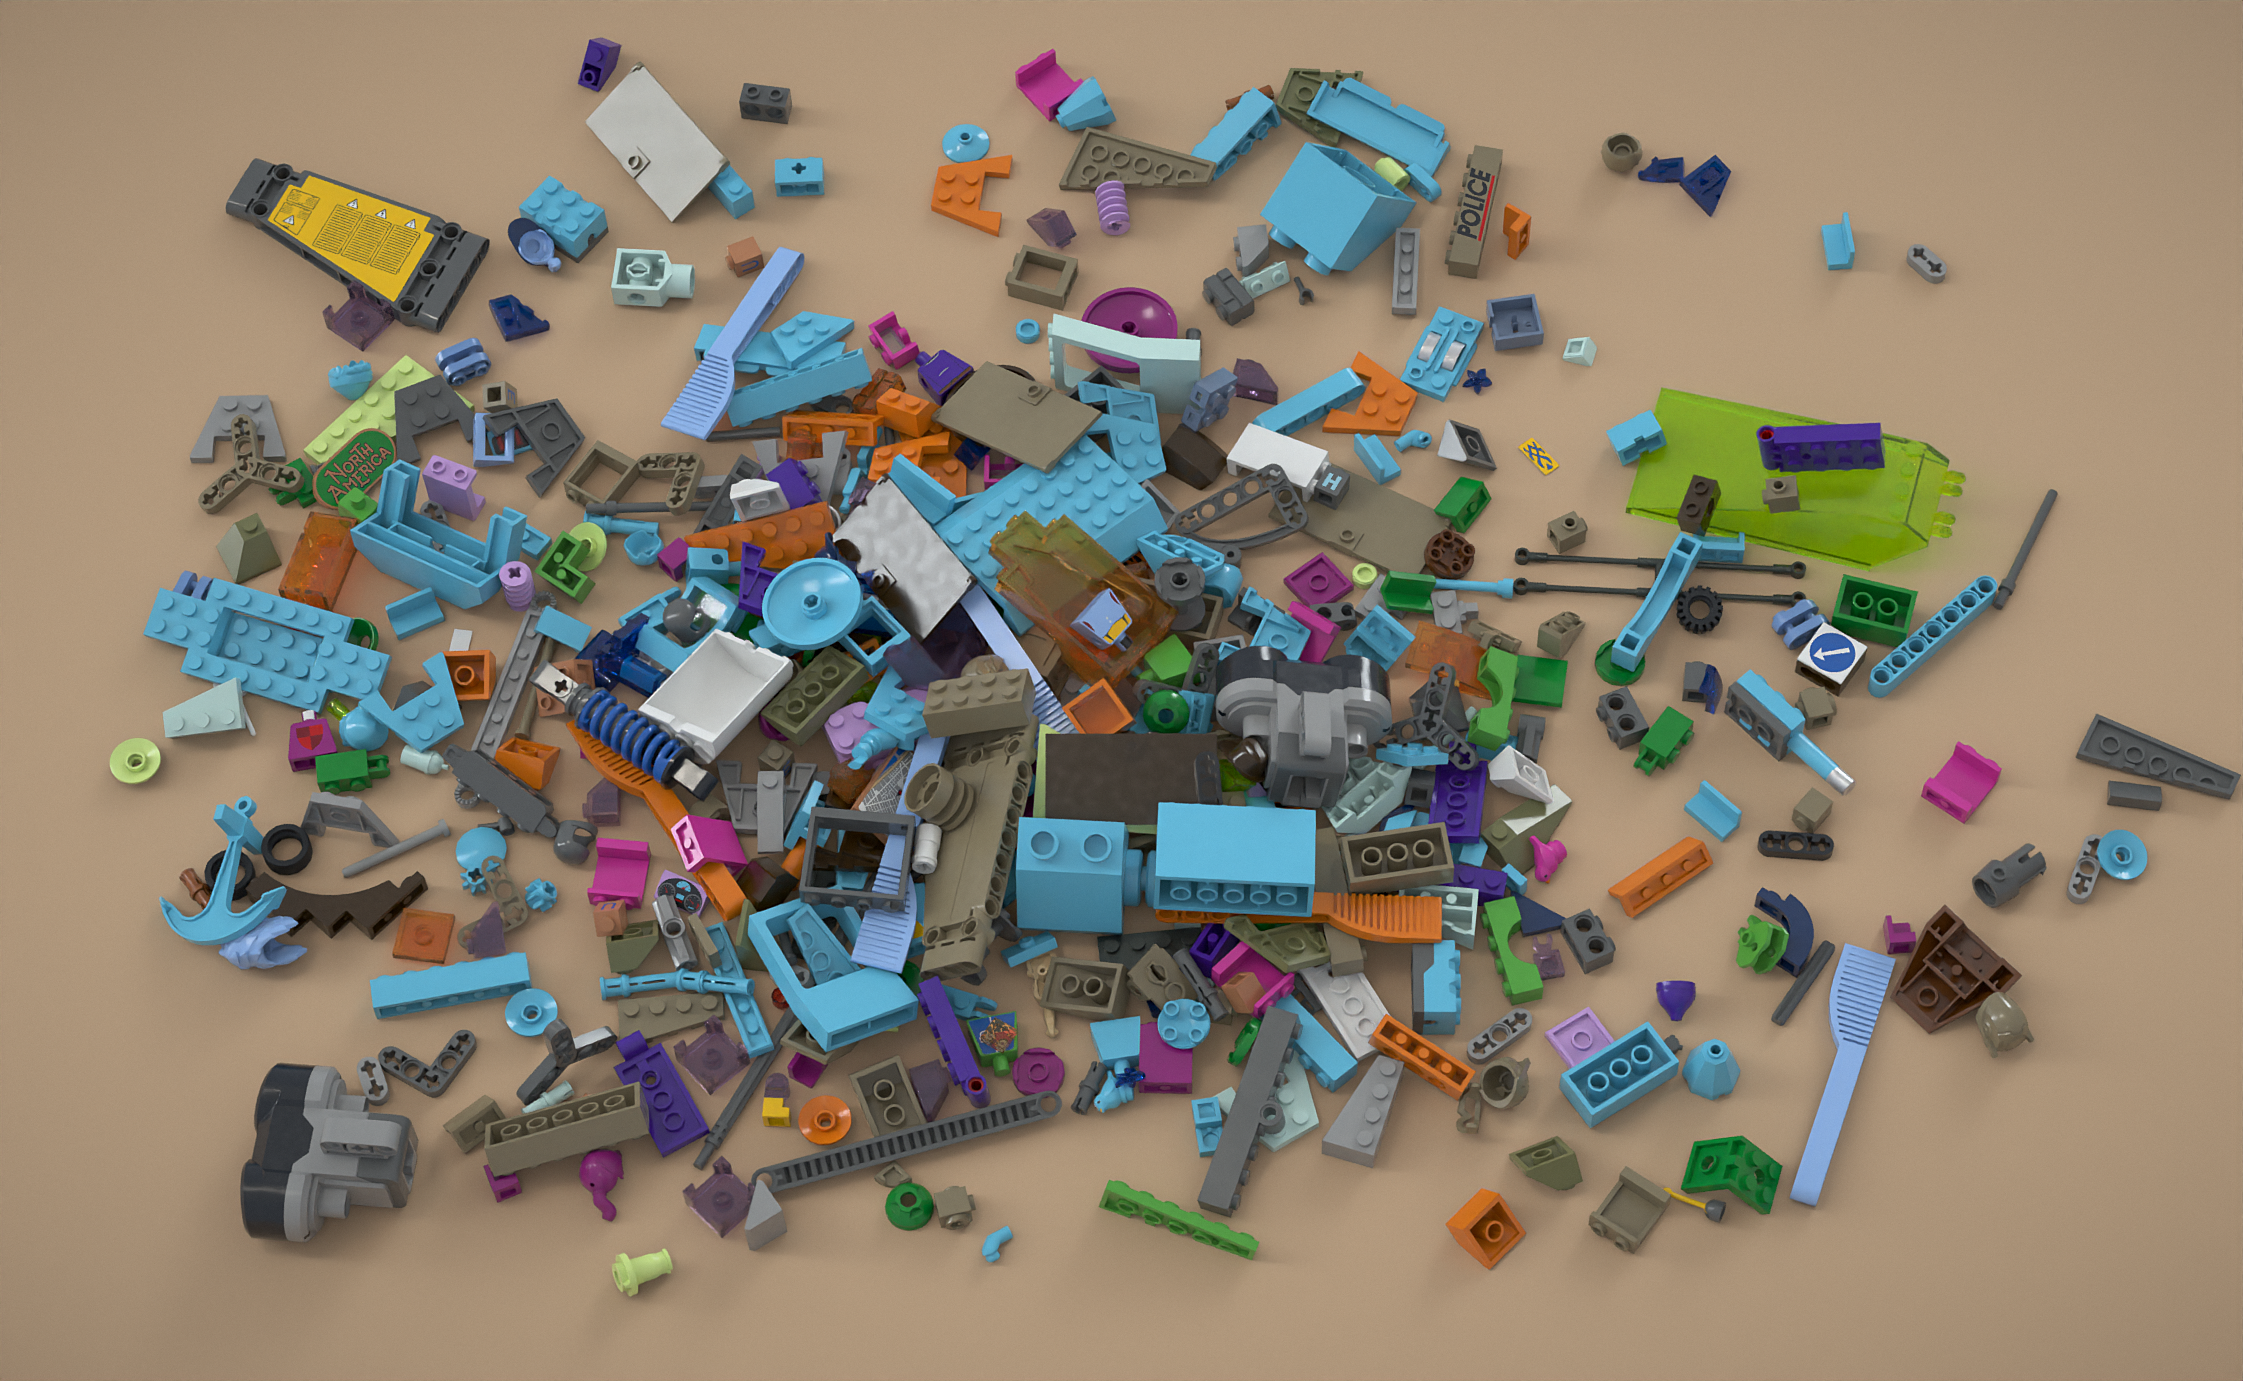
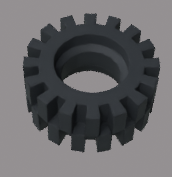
M1698 585L1697 588L1693 586L1688 591L1683 592L1677 604L1676 615L1680 620V625L1685 626V630L1689 631L1690 629L1694 634H1697V632L1705 634L1706 631H1712L1719 624L1723 605L1721 604V597H1717L1718 593L1716 591L1712 592L1710 587L1704 589L1702 585ZM1696 601L1705 602L1709 607L1708 616L1702 619L1692 616L1690 612L1691 604Z

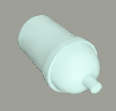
M407 744L402 751L401 764L423 771L427 775L437 774L442 769H449V765L444 764L443 757L436 750H426L420 753Z

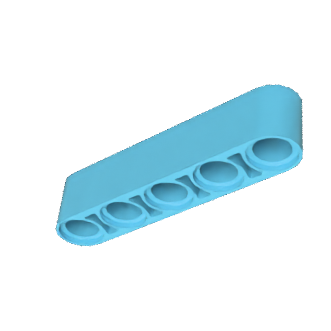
M1345 368L1260 414L1254 419L1252 424L1284 436H1289L1329 414L1331 408L1338 409L1363 394L1366 387L1352 368Z

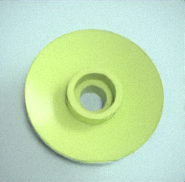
M584 522L575 526L569 535L583 543L590 550L577 569L578 571L587 572L595 569L602 562L606 553L607 541L603 530L598 525Z
M132 738L122 742L114 749L110 757V769L113 775L121 782L128 784H138L147 781L155 775L161 763V755L157 746L143 738ZM136 763H141L139 766L133 767Z

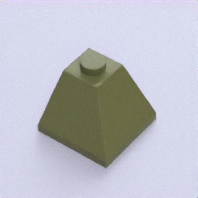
M258 513L235 522L216 546L235 584L238 585L282 565Z
M744 899L735 943L739 963L742 969L769 972L748 936L749 915L755 914L757 911L750 900Z
M657 919L631 923L627 926L623 935L606 936L611 973L628 974L640 966L659 941V923Z
M1558 1136L1508 1154L1510 1160L1526 1176L1558 1191L1572 1189L1576 1184L1583 1182L1575 1152Z

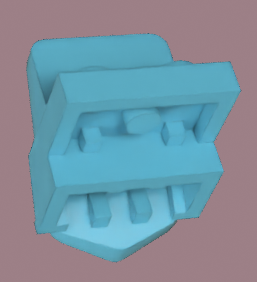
M1376 605L1343 644L1346 646V654L1366 657L1378 663L1387 671L1416 637L1380 606Z

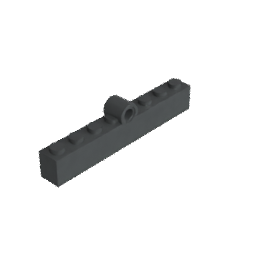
M1272 1006L1267 1007L1197 1200L1201 1209L1231 1218L1233 1210L1237 1211L1240 1206L1241 1195L1239 1193L1242 1185L1246 1186L1249 1181L1250 1170L1248 1168L1250 1163L1255 1161L1258 1156L1259 1146H1257L1260 1136L1264 1137L1265 1133L1277 1134L1285 1126L1286 1120L1282 1107L1277 1103V1097L1274 1096L1277 1088H1282L1286 1074L1283 1071L1286 1063L1290 1064L1293 1059L1294 1049L1292 1047L1295 1039L1299 1040L1302 1034L1303 1025L1298 1014ZM1269 1115H1275V1118L1272 1120L1266 1119Z

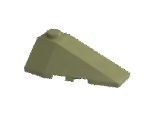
M1555 784L1550 786L1553 797L1551 804L1529 799L1497 819L1481 833L1482 839L1488 846L1486 854L1502 869L1507 864H1510L1524 875L1535 866L1534 847L1529 838L1535 836L1543 844L1548 843L1554 830L1559 826L1572 804V800Z

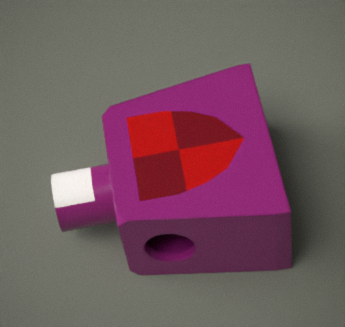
M314 710L304 711L302 713V722L293 723L290 727L288 760L293 772L316 768L315 756L338 753L327 719H317V712Z

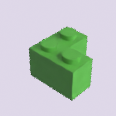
M565 531L561 532L534 571L541 578L580 604L584 602L596 584L577 570L590 550Z

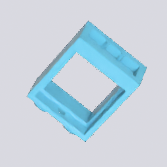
M873 596L863 600L862 610L856 624L844 637L838 640L859 663L865 666L872 677L876 676L912 648L911 635ZM873 616L893 638L868 656L847 634Z

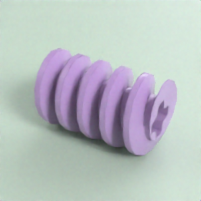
M1107 181L1098 186L1095 191L1100 228L1106 234L1121 235L1130 228L1124 184L1120 181Z
M519 561L508 562L503 565L499 572L506 602L514 611H527L532 597L536 594L530 568Z

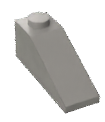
M758 771V854H784L786 805L784 771Z

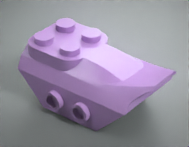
M929 684L923 686L913 685L902 691L925 703ZM856 702L838 709L821 726L843 772H875L892 750L891 748L873 755L860 769L855 770L848 766L854 759L852 749L860 743L861 737L867 731L879 728L864 719V713L869 703ZM919 739L914 741V750H912L914 753Z

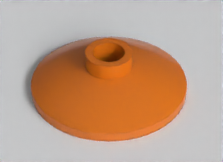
M824 1095L811 1099L803 1106L799 1114L798 1123L802 1135L808 1141L817 1145H831L839 1142L847 1135L851 1127L852 1117L848 1106L841 1099ZM825 1121H828V1122L831 1123V1124H830L829 1126H827V1127H822V1126H821V1124H822L823 1122H825Z

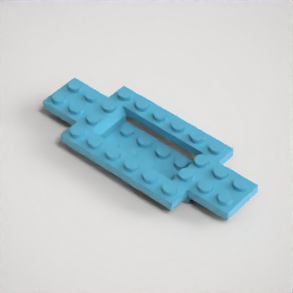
M217 578L213 579L206 601L160 588L143 633L146 637L188 649L180 670L183 674L220 685L236 677L240 679L243 692L304 710H314L317 714L322 713L329 692H335L358 700L366 698L377 690L380 693L392 657L388 654L347 643L354 623V619ZM233 611L240 612V613H243V614H246V615H250V616H253V617H257V618H260V619H263V620H267V621H270V622H274V623H277V624H281V625H284V626H287V627H291V628H294V629H298V630H301V631H304V632H308V633H311V634H315V635L321 636V637H323V638L316 637V636H313V635H309V634H306V633H303V632H299V631H296V630H292V629H289V628H286V627H282V626H279V625H275V624H272V623H269V622H265V621H262V620H258V619H255V618H252V617H248V616H245V615H241V614L235 613V612H233Z

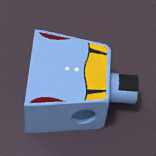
M1110 588L1100 592L1069 625L1102 650L1114 643L1124 652L1133 643L1124 632L1132 624V619Z

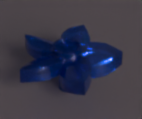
M1486 368L1478 370L1477 373L1467 370L1469 379L1463 383V387L1473 386L1474 392L1479 394L1482 387L1492 385V381L1486 377Z
M1134 1067L1124 1068V1073L1116 1074L1118 1081L1115 1086L1118 1088L1127 1084L1128 1087L1134 1088L1136 1082L1143 1080L1146 1075L1142 1071H1136Z

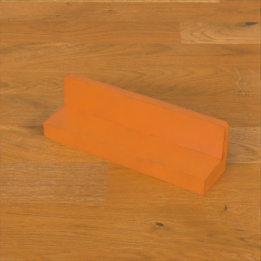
M1688 836L1609 888L1608 892L1611 896L1619 898L1626 915L1633 918L1712 865L1713 861L1705 843Z

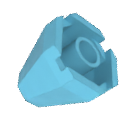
M1094 76L1086 79L1057 109L1059 114L1056 115L1062 128L1067 127L1068 131L1109 125L1116 121L1113 111Z
M1712 1039L1690 1051L1683 1067L1682 1075L1687 1080L1691 1093L1714 1100L1722 1094L1728 1095L1732 1093L1740 1075V1068L1727 1044L1720 1040Z

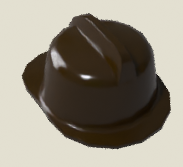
M1244 738L1238 744L1228 740H1221L1218 743L1221 752L1232 762L1233 766L1242 776L1256 783L1264 781V769L1268 763V754L1256 739Z

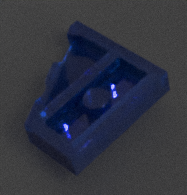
M1714 155L1683 178L1679 185L1711 217L1728 181L1731 170Z
M512 294L489 300V308L505 342L549 331L550 324L547 320H540L534 315V311L531 308L523 305Z

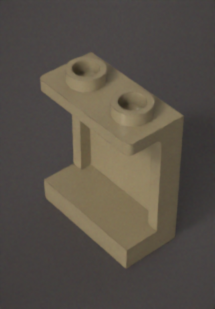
M1625 1166L1620 1173L1619 1181L1597 1211L1591 1213L1588 1225L1591 1226V1229L1597 1235L1606 1236L1611 1239L1619 1249L1623 1251L1628 1250L1634 1254L1668 1208L1671 1194Z

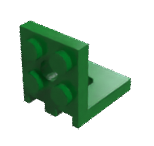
M1743 1135L1695 1141L1681 1190L1691 1194L1728 1189L1761 1215L1770 1214L1783 1166Z

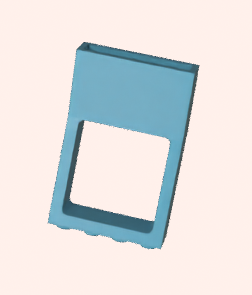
M840 884L828 888L843 890ZM800 898L749 915L748 936L793 1013L825 1052L917 1019L919 999L896 972L864 965L865 969L809 989L801 985L773 938L775 935L790 930L786 920L806 904L801 902ZM827 904L811 906L820 919L829 916L835 917L853 948L855 947L862 920L854 907L836 908Z

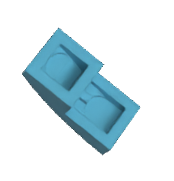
M1218 1097L1191 1100L1200 1157L1212 1156L1215 1153L1223 1131Z

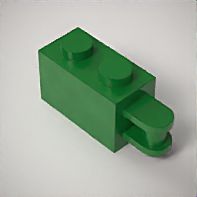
M1668 706L1640 741L1639 756L1633 767L1644 770L1645 775L1650 776L1657 766L1664 770L1669 763L1674 764L1680 755L1681 747L1683 745L1687 746L1694 737L1695 733L1692 732L1694 721Z
M366 749L315 756L317 784L321 793L330 792L337 795L340 792L363 791L366 788H372V779L385 778L390 775V769L387 768L389 757L386 755L369 757Z

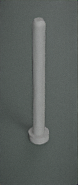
M441 819L438 821L439 825L345 867L342 870L344 877H351L442 834L445 837L451 835L445 820Z

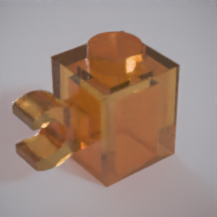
M796 429L788 436L786 460L788 458L796 461L823 458L822 441L816 445L817 434H810V431L806 429Z
M851 758L842 763H837L831 768L827 784L847 804L859 798L875 772L874 768L864 770L865 764L857 770L850 768L848 764L852 761Z

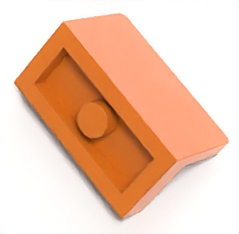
M1507 203L1504 208L1503 234L1509 237L1507 255L1516 260L1529 245L1531 216Z

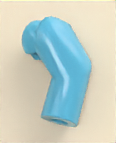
M1411 430L1394 441V445L1400 452L1409 446L1425 448L1431 444L1432 437L1429 433Z
M1008 1226L986 1237L982 1247V1255L986 1257L988 1262L991 1263L998 1260L1000 1257L997 1251L999 1245L1013 1238Z

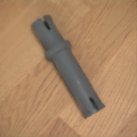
M1187 948L1176 952L1172 958L1198 994V1001L1205 1005L1214 1022L1224 1019L1229 1014V1011L1226 1010L1218 998L1216 988L1211 987Z

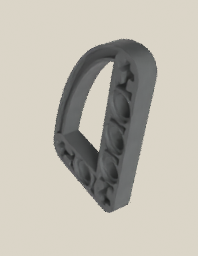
M1272 463L1180 512L1175 518V526L1183 537L1190 538L1196 542L1233 545L1240 550L1267 545L1297 533L1307 526L1309 517L1283 468L1278 464ZM1271 470L1275 472L1280 471V474L1277 475L1278 480L1275 482L1273 479L1265 481L1268 486L1264 488L1262 481L1258 477L1262 475L1265 480L1271 476ZM1250 481H1256L1259 484V489L1254 494H1249L1245 490L1246 484ZM1285 490L1292 493L1291 501L1286 504L1279 501V494ZM1269 492L1287 523L1273 530L1239 539H1210L1195 533ZM1228 493H1234L1237 496V501L1232 506L1225 505L1223 501ZM1296 503H1298V506L1294 507L1298 515L1303 514V517L1300 518L1301 523L1298 525L1296 522L1291 523L1293 515L1290 510L1286 513L1284 512V509L1292 508ZM1205 505H1213L1215 507V513L1210 518L1202 516V509ZM1197 511V515L1202 520L1201 523H1198L1197 519L1190 523L1191 527L1189 529L1185 526H1180L1183 524V518L1186 517L1188 520L1195 518L1193 512Z

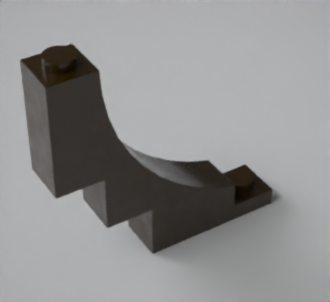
M418 871L412 876L405 878L399 888L390 880H387L363 891L340 895H320L299 891L278 882L265 872L259 877L253 878L249 882L248 887L245 888L253 904L261 899L263 893L282 886L287 889L279 908L273 909L268 917L288 916L297 921L298 924L286 932L291 938L311 920L331 939L351 922L371 940L428 890L424 876Z

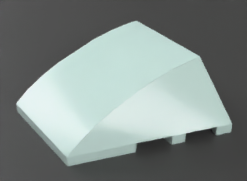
M1365 756L1359 759L1348 758V772L1335 807L1322 806L1336 831L1339 833L1365 834L1402 803L1412 766H1398L1386 761L1383 763L1372 761L1371 757Z

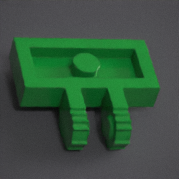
M301 458L285 465L297 469L304 477V485L299 491L291 493L270 487L268 489L273 495L278 494L276 502L280 506H284L297 499L304 509L317 502L312 490L313 476ZM283 476V478H284L288 483H290V481H295V480H296L295 477H294L293 479H287V478H285V477Z

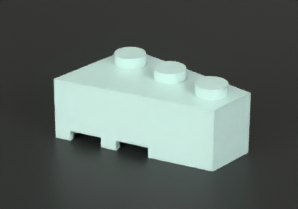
M236 677L162 712L166 738L246 729L241 682Z
M1431 885L1399 891V896L1441 897L1442 938L1455 940V943L1473 950L1479 889Z

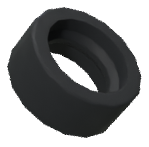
M295 824L275 826L267 832L262 840L261 850L265 863L271 871L279 875L299 873L311 861L313 850L310 839L303 828ZM290 838L301 842L302 850L292 859L286 861L277 860L272 855V849L281 840Z
M226 850L212 856L206 864L204 870L205 881L211 892L213 891L216 882L215 877L220 870ZM241 852L239 865L245 869V876L239 883L235 884L232 901L240 900L247 896L245 888L256 877V871L251 860L243 852Z

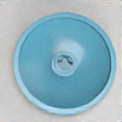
M828 558L805 559L790 565L773 579L763 598L762 614L770 633L781 644L798 650L819 649L837 642L853 628L862 610L863 593L856 576L844 564Z

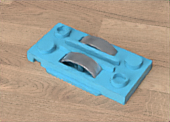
M1439 306L1430 325L1426 326L1409 357L1406 369L1400 380L1416 392L1445 402L1451 388L1458 385L1477 349L1476 342L1484 328V323Z

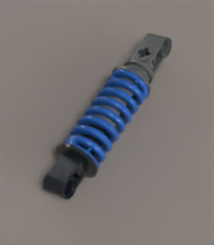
M546 660L541 662L529 678V682L565 705V712L570 716H575L574 725L576 728L590 732L594 739L601 740L603 745L611 747L613 752L621 754L626 761H632L636 768L643 769L644 773L648 776H653L655 781L660 783L664 789L669 790L679 784L697 799L704 802L718 784L719 780L693 763L695 758V750L690 746L680 747L679 740H670V735L667 732L659 733L660 730L657 725L652 724L649 726L647 718H639L638 712L635 710L628 711V706L625 703L617 704V698L611 696L604 687L592 690L591 686L587 683L579 685Z

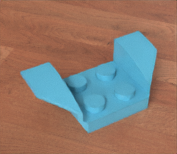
M1417 810L1388 818L1384 831L1427 825L1429 814L1424 812L1417 813ZM1481 836L1479 844L1449 843L1453 864L1462 865V863L1481 868L1488 849Z

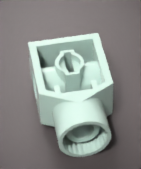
M617 248L611 284L614 304L662 307L670 297L693 298L695 289L694 265L671 264L666 252L661 250Z

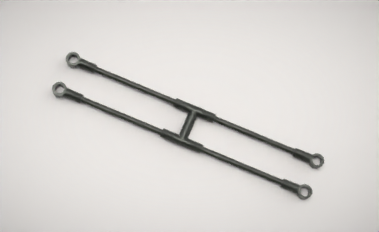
M1523 547L1518 548L1515 552V562L1519 565H1526L1528 562L1547 561L1637 565V567L1655 568V580L1665 562L1663 558L1638 557V559L1548 555V553L1529 552L1528 549ZM1519 555H1525L1526 557L1520 558ZM1796 561L1792 565L1773 564V566L1698 562L1695 568L1773 572V574L1791 575L1795 579L1803 578L1806 572V565L1800 561ZM1794 569H1801L1802 571L1797 572ZM1522 577L1514 581L1513 587L1517 595H1525L1527 592L1545 593L1546 591L1636 595V597L1645 598L1651 588L1637 587V589L1546 585V583L1528 582L1527 579ZM1518 585H1524L1525 587L1519 588ZM1681 590L1677 599H1679L1682 596L1684 591ZM1800 591L1794 592L1792 595L1773 594V596L1718 593L1717 595L1718 598L1721 597V600L1772 602L1773 604H1786L1792 607L1797 603L1794 599H1806V595Z

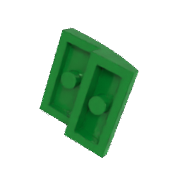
M1517 655L1519 673L1514 681L1516 694L1512 702L1562 708L1568 661Z

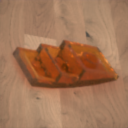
M1419 621L1414 635L1416 638L1412 641L1405 662V668L1427 673L1430 676L1431 669L1435 664L1440 662L1448 663L1455 668L1456 680L1454 686L1459 688L1460 693L1492 701L1488 689L1477 680L1480 658L1487 651V649L1478 646L1480 641L1443 627ZM1445 668L1444 671H1439L1438 676L1442 677V679L1444 677L1448 678L1449 673L1445 672Z

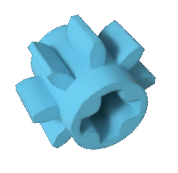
M481 862L477 866L472 867L467 864V872L460 874L461 879L466 880L462 884L463 890L470 888L472 896H475L476 892L481 891L486 894L485 888L488 884L481 872ZM476 876L481 877L477 882L472 881V879H476Z
M538 878L525 888L527 891L525 894L526 903L534 910L540 907L541 911L545 912L557 902L555 899L557 890L549 881L542 883L541 879Z

